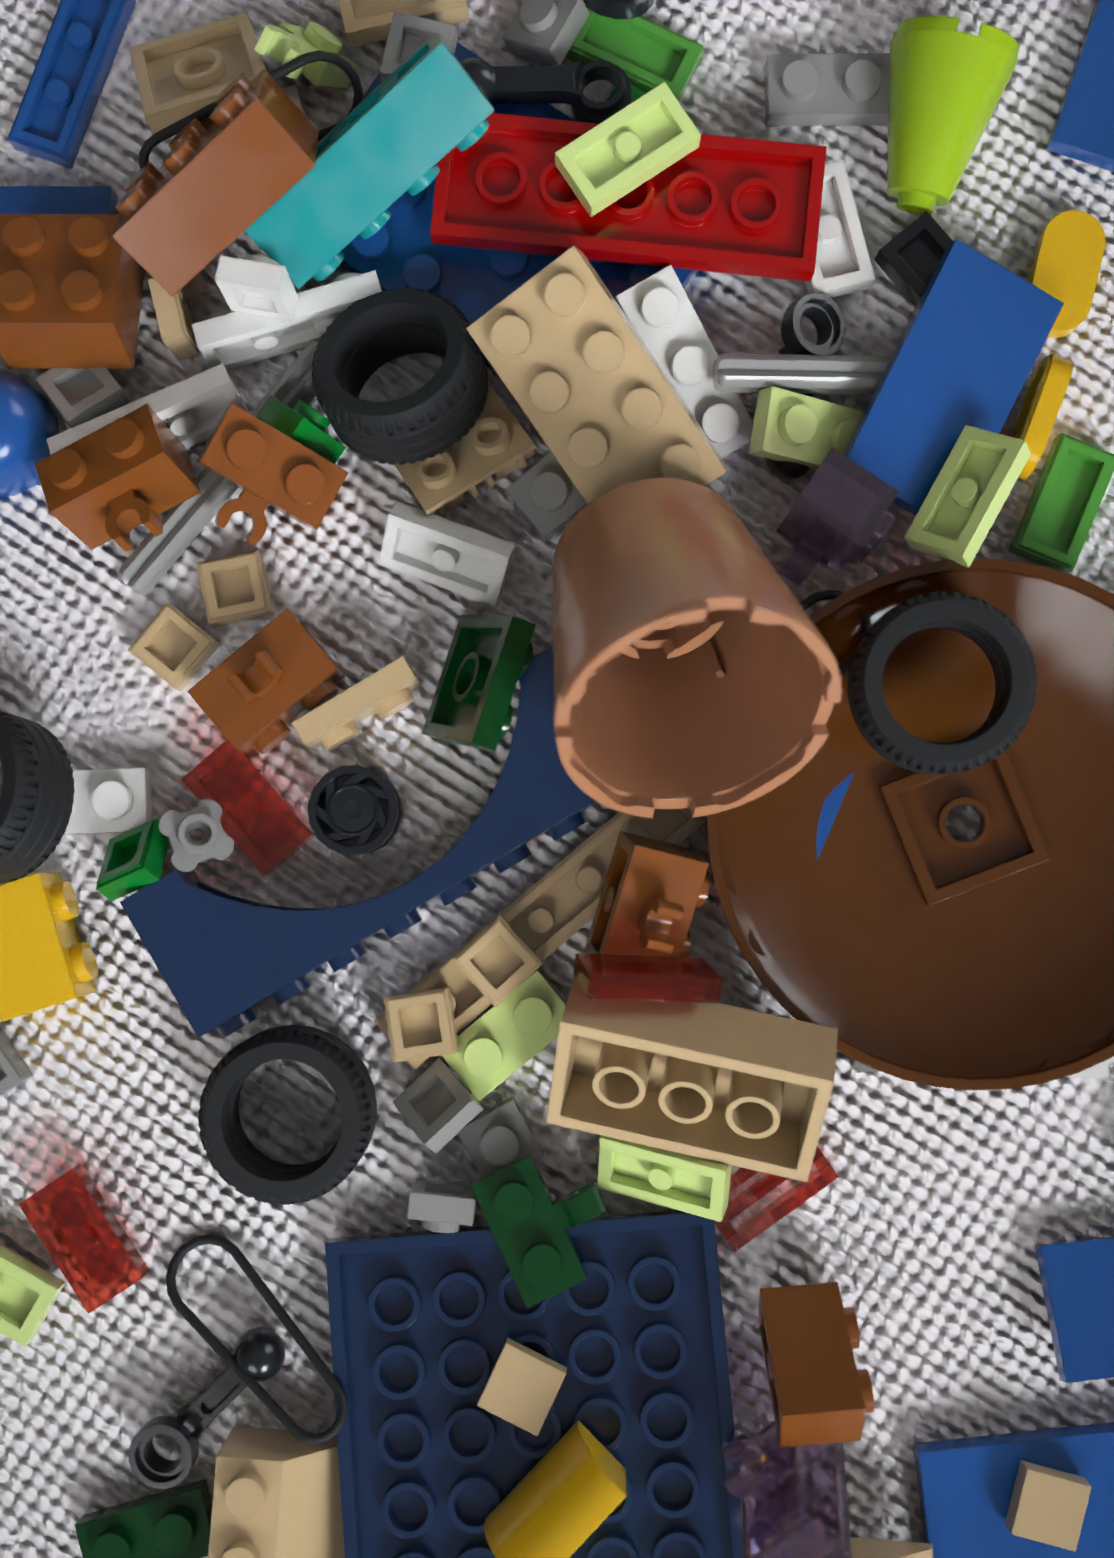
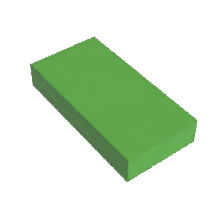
M588 9L590 15L566 54V59L574 63L582 61V67L596 60L611 62L619 66L627 74L632 85L646 93L665 82L678 102H680L702 58L704 46L642 16L633 19H612L598 15Z
M1064 433L1058 435L1053 441L1008 551L1045 567L1067 574L1072 572L1114 472V454Z

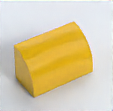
M578 1420L485 1519V1536L495 1558H570L626 1498V1469Z

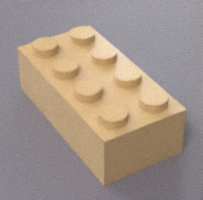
M572 246L466 328L588 504L616 487L639 480L676 478L692 481L706 487L727 472L728 466L585 254L577 247Z
M576 972L560 1021L546 1123L807 1182L835 1081L838 1029Z

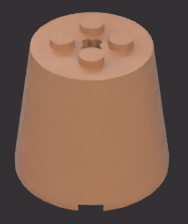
M676 478L644 479L616 487L597 497L586 505L565 528L556 546L553 558L554 730L560 760L569 777L585 794L608 808L638 817L653 818L655 809L690 808L692 817H700L741 806L765 795L789 780L814 757L829 736L825 725L832 712L834 703H841L842 687L838 665L826 640L736 512L723 497L701 484Z

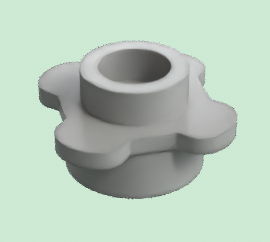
M203 799L198 802L196 808L181 813L169 810L162 815L159 821V831L168 837L169 848L173 853L171 863L177 870L191 872L196 868L197 864L207 862L211 858L222 861L227 859L233 852L234 841L232 837L224 833L220 822L222 808L217 802ZM193 830H199L202 832L203 838L200 841H194L191 839L190 833Z

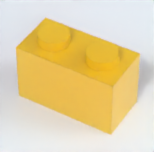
M60 872L36 873L0 885L1 1022L97 992L93 981L98 975L96 958L89 944L81 942L74 919L79 916L78 900L73 887L68 881L62 880Z

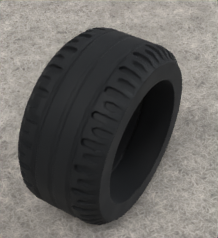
M412 288L391 289L379 292L359 300L348 307L332 321L333 323L322 334L313 355L314 359L312 360L311 374L314 392L338 437L346 446L362 457L374 462L378 461L379 463H388L390 465L396 463L404 465L407 462L412 464L419 460L420 462L425 461L426 458H433L435 455L443 453L447 448L453 447L454 443L462 440V436L469 433V429L473 428L475 421L479 419L488 393L487 366L481 349L466 329L471 325L469 320L447 298H442L441 295L433 294L431 291L413 290ZM414 353H429L444 358L435 376L422 388L408 396L386 402H372L359 399L360 392L369 377L381 366L395 358Z
M934 592L919 595L905 600L887 611L874 623L859 642L850 663L847 679L850 711L855 724L867 743L891 763L904 769L924 774H949L968 771L1000 756L1017 740L1023 729H1025L1032 714L1037 694V670L1034 664V656L1029 643L1026 642L1025 636L1019 627L1003 611L992 606L989 602L956 592ZM944 628L958 632L978 645L991 664L995 678V698L990 714L979 729L960 740L937 743L925 741L911 735L894 719L885 702L882 675L886 661L892 650L901 640L919 630Z
M0 711V760L3 773L0 795V883H7L32 873L35 868H39L43 861H46L49 855L54 852L69 823L74 803L75 788L70 759L67 757V752L63 748L62 743L58 741V738L48 729L34 721Z
M284 1025L253 1035L223 1056L212 1070L203 1089L199 1104L198 1124L202 1146L207 1152L206 1156L214 1170L216 1169L219 1172V1176L229 1186L232 1185L236 1191L247 1197H253L260 1202L289 1205L316 1199L336 1188L348 1177L367 1150L373 1136L377 1116V1100L374 1085L365 1064L349 1045L335 1035L315 1027ZM276 1059L295 1060L313 1067L330 1082L340 1102L342 1128L335 1145L325 1156L306 1164L281 1163L262 1154L247 1138L240 1121L239 1098L246 1078L260 1065Z

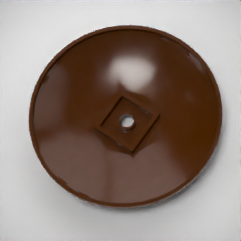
M974 558L969 568L953 560H942L906 567L873 578L842 593L809 616L828 643L838 667L854 654L862 639L863 628L860 616L862 611L869 613L873 626L891 608L919 595L934 592H956L977 597L989 602L992 606L1000 609L1010 617L1011 621L1022 631L1026 642L1029 643L1037 670V694L1032 714L1025 729H1023L1021 735L1004 753L980 767L949 774L913 772L899 767L882 757L861 735L850 711L847 695V672L841 677V703H834L832 712L825 725L829 736L814 757L789 780L765 795L741 806L707 815L709 857L715 888L726 922L740 951L758 979L778 1003L796 1020L837 1028V1051L870 1068L894 1077L934 1087L962 1090H1001L1043 1084L1079 1073L1114 1056V594L1082 578L1049 567L1013 560ZM927 628L912 633L895 646L884 666L882 688L888 709L900 726L919 739L937 743L960 740L979 729L990 714L995 698V678L991 664L978 645L958 632L944 628ZM854 773L817 860L816 836L823 803L836 786L850 774ZM960 804L973 807L980 817L978 833L972 839L963 842L951 837L946 828V817L949 811Z

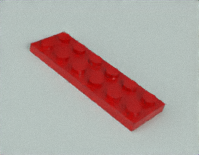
M491 113L486 118L489 127L478 141L464 151H459L455 146L437 165L440 171L436 176L430 229L432 244L561 256L572 246H575L590 260L659 267L672 265L673 268L808 282H811L815 272L827 146L701 134L699 148L593 217L589 216L556 167L555 152L597 126V123Z

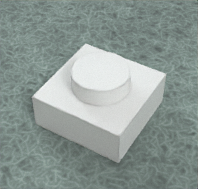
M247 255L244 259L220 256L215 282L231 311L293 321L299 297L285 266H280L276 261L260 255Z

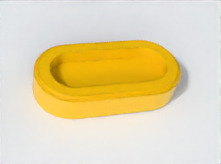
M1069 210L1056 215L1044 228L1037 241L1028 282L1064 303L1049 332L1048 338H1060L1073 332L1086 319L1091 308L1106 239L1101 224L1092 215L1083 211Z
M1053 354L1046 356L1035 371L1010 437L1025 440L1031 453L1018 477L1026 480L1031 475L1041 458L1073 372L1074 363Z

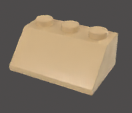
M234 1426L216 1456L208 1558H345L337 1435L327 1442L310 1444L300 1441L289 1430Z

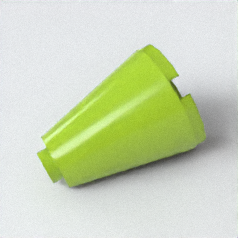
M919 16L905 19L898 24L897 31L894 30V35L890 42L887 193L898 199L896 207L899 210L917 215H922L928 211L931 215L934 213L935 206H944L950 202L1017 65L1020 45L1006 32L981 23L978 36L958 32L957 28L960 18L950 16Z

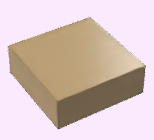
M154 278L148 279L162 341L178 361L200 356V350L197 347L191 325L194 324V319L187 295L181 289L171 297Z
M259 550L197 562L208 624L216 627L274 615L263 556Z
M167 602L129 647L128 651L174 689L182 692L220 646V643L174 605Z
M501 915L452 959L494 1007H497L543 964V961Z
M450 987L384 998L393 1063L459 1052Z
M507 1338L477 1406L538 1436L565 1378L567 1367Z
M1020 1460L1005 1525L1012 1535L1076 1552L1092 1486L1082 1476Z

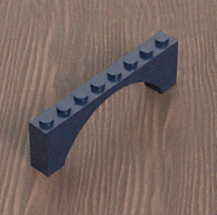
M553 646L533 657L526 672L518 678L517 682L520 686L518 716L510 751L498 783L481 814L455 846L437 863L413 880L381 896L355 904L331 908H291L262 904L230 895L200 882L194 871L181 872L175 869L161 877L159 881L146 886L120 902L198 1038L216 1028L222 1038L229 1036L256 1020L257 1018L251 1008L273 995L278 1006L311 987L312 984L306 975L325 963H329L333 972L338 971L365 955L367 951L361 942L382 929L390 940L422 921L416 909L429 901L439 897L445 907L477 888L471 877L494 864L500 874L531 856L532 853L527 843L549 831L553 840L556 841L587 822L581 811L597 801L585 794L569 777L560 760L555 740Z

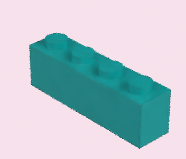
M435 32L318 142L316 166L251 224L245 232L270 259L276 261L280 266L286 267L292 283L298 289L312 277L316 282H321L341 264L344 259V254L341 250L354 238L360 235L366 240L386 224L392 214L388 207L401 195L408 191L411 196H414L424 190L436 178L440 171L436 163L455 146L459 151H464L482 137L489 127L486 118L494 111V108L486 95Z

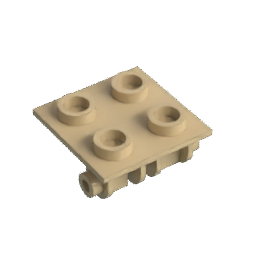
M488 382V393L484 409L481 411L479 419L475 421L474 427L469 429L467 435L462 436V440L454 443L453 447L447 448L443 453H439L433 458H426L425 461L420 462L419 460L412 464L407 462L404 465H399L398 463L394 465L416 497L415 499L421 510H424L427 515L430 513L439 514L440 517L444 518L447 516L446 512L466 501L464 492L468 491L473 499L479 496L475 485L484 481L486 486L491 489L495 486L491 477L493 474L497 480H500L518 468L522 470L527 467L525 460L534 455L533 450L536 446Z

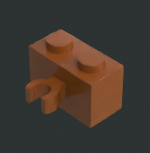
M233 403L226 407L196 462L242 489L238 498L225 502L219 508L215 518V525L224 529L233 513L237 511L246 512L252 519V529L247 534L245 542L253 546L263 538L266 532L267 520L264 511L268 505L308 528L318 529L349 473Z
M148 404L35 463L49 512L91 550L112 539L124 551L132 550L133 544L130 540V532L140 524H143L155 537L163 533V522L159 514L201 493L185 446Z
M285 609L187 692L237 751L251 755L255 750H258L260 754H265L275 748L290 734L291 730L286 724L304 709L310 712L335 697L340 690L335 683L343 678L345 674L300 620L288 609Z
M620 831L584 952L596 969L671 987L677 968L681 969L684 967L690 954L691 934L688 930L695 908L702 907L709 892L710 874L707 871L709 863L690 848Z
M838 1282L761 1288L759 1291L758 1325L779 1447L861 1441L864 1415L874 1411L873 1390L868 1370H857L853 1349H858L860 1345L857 1317L853 1307L843 1308Z

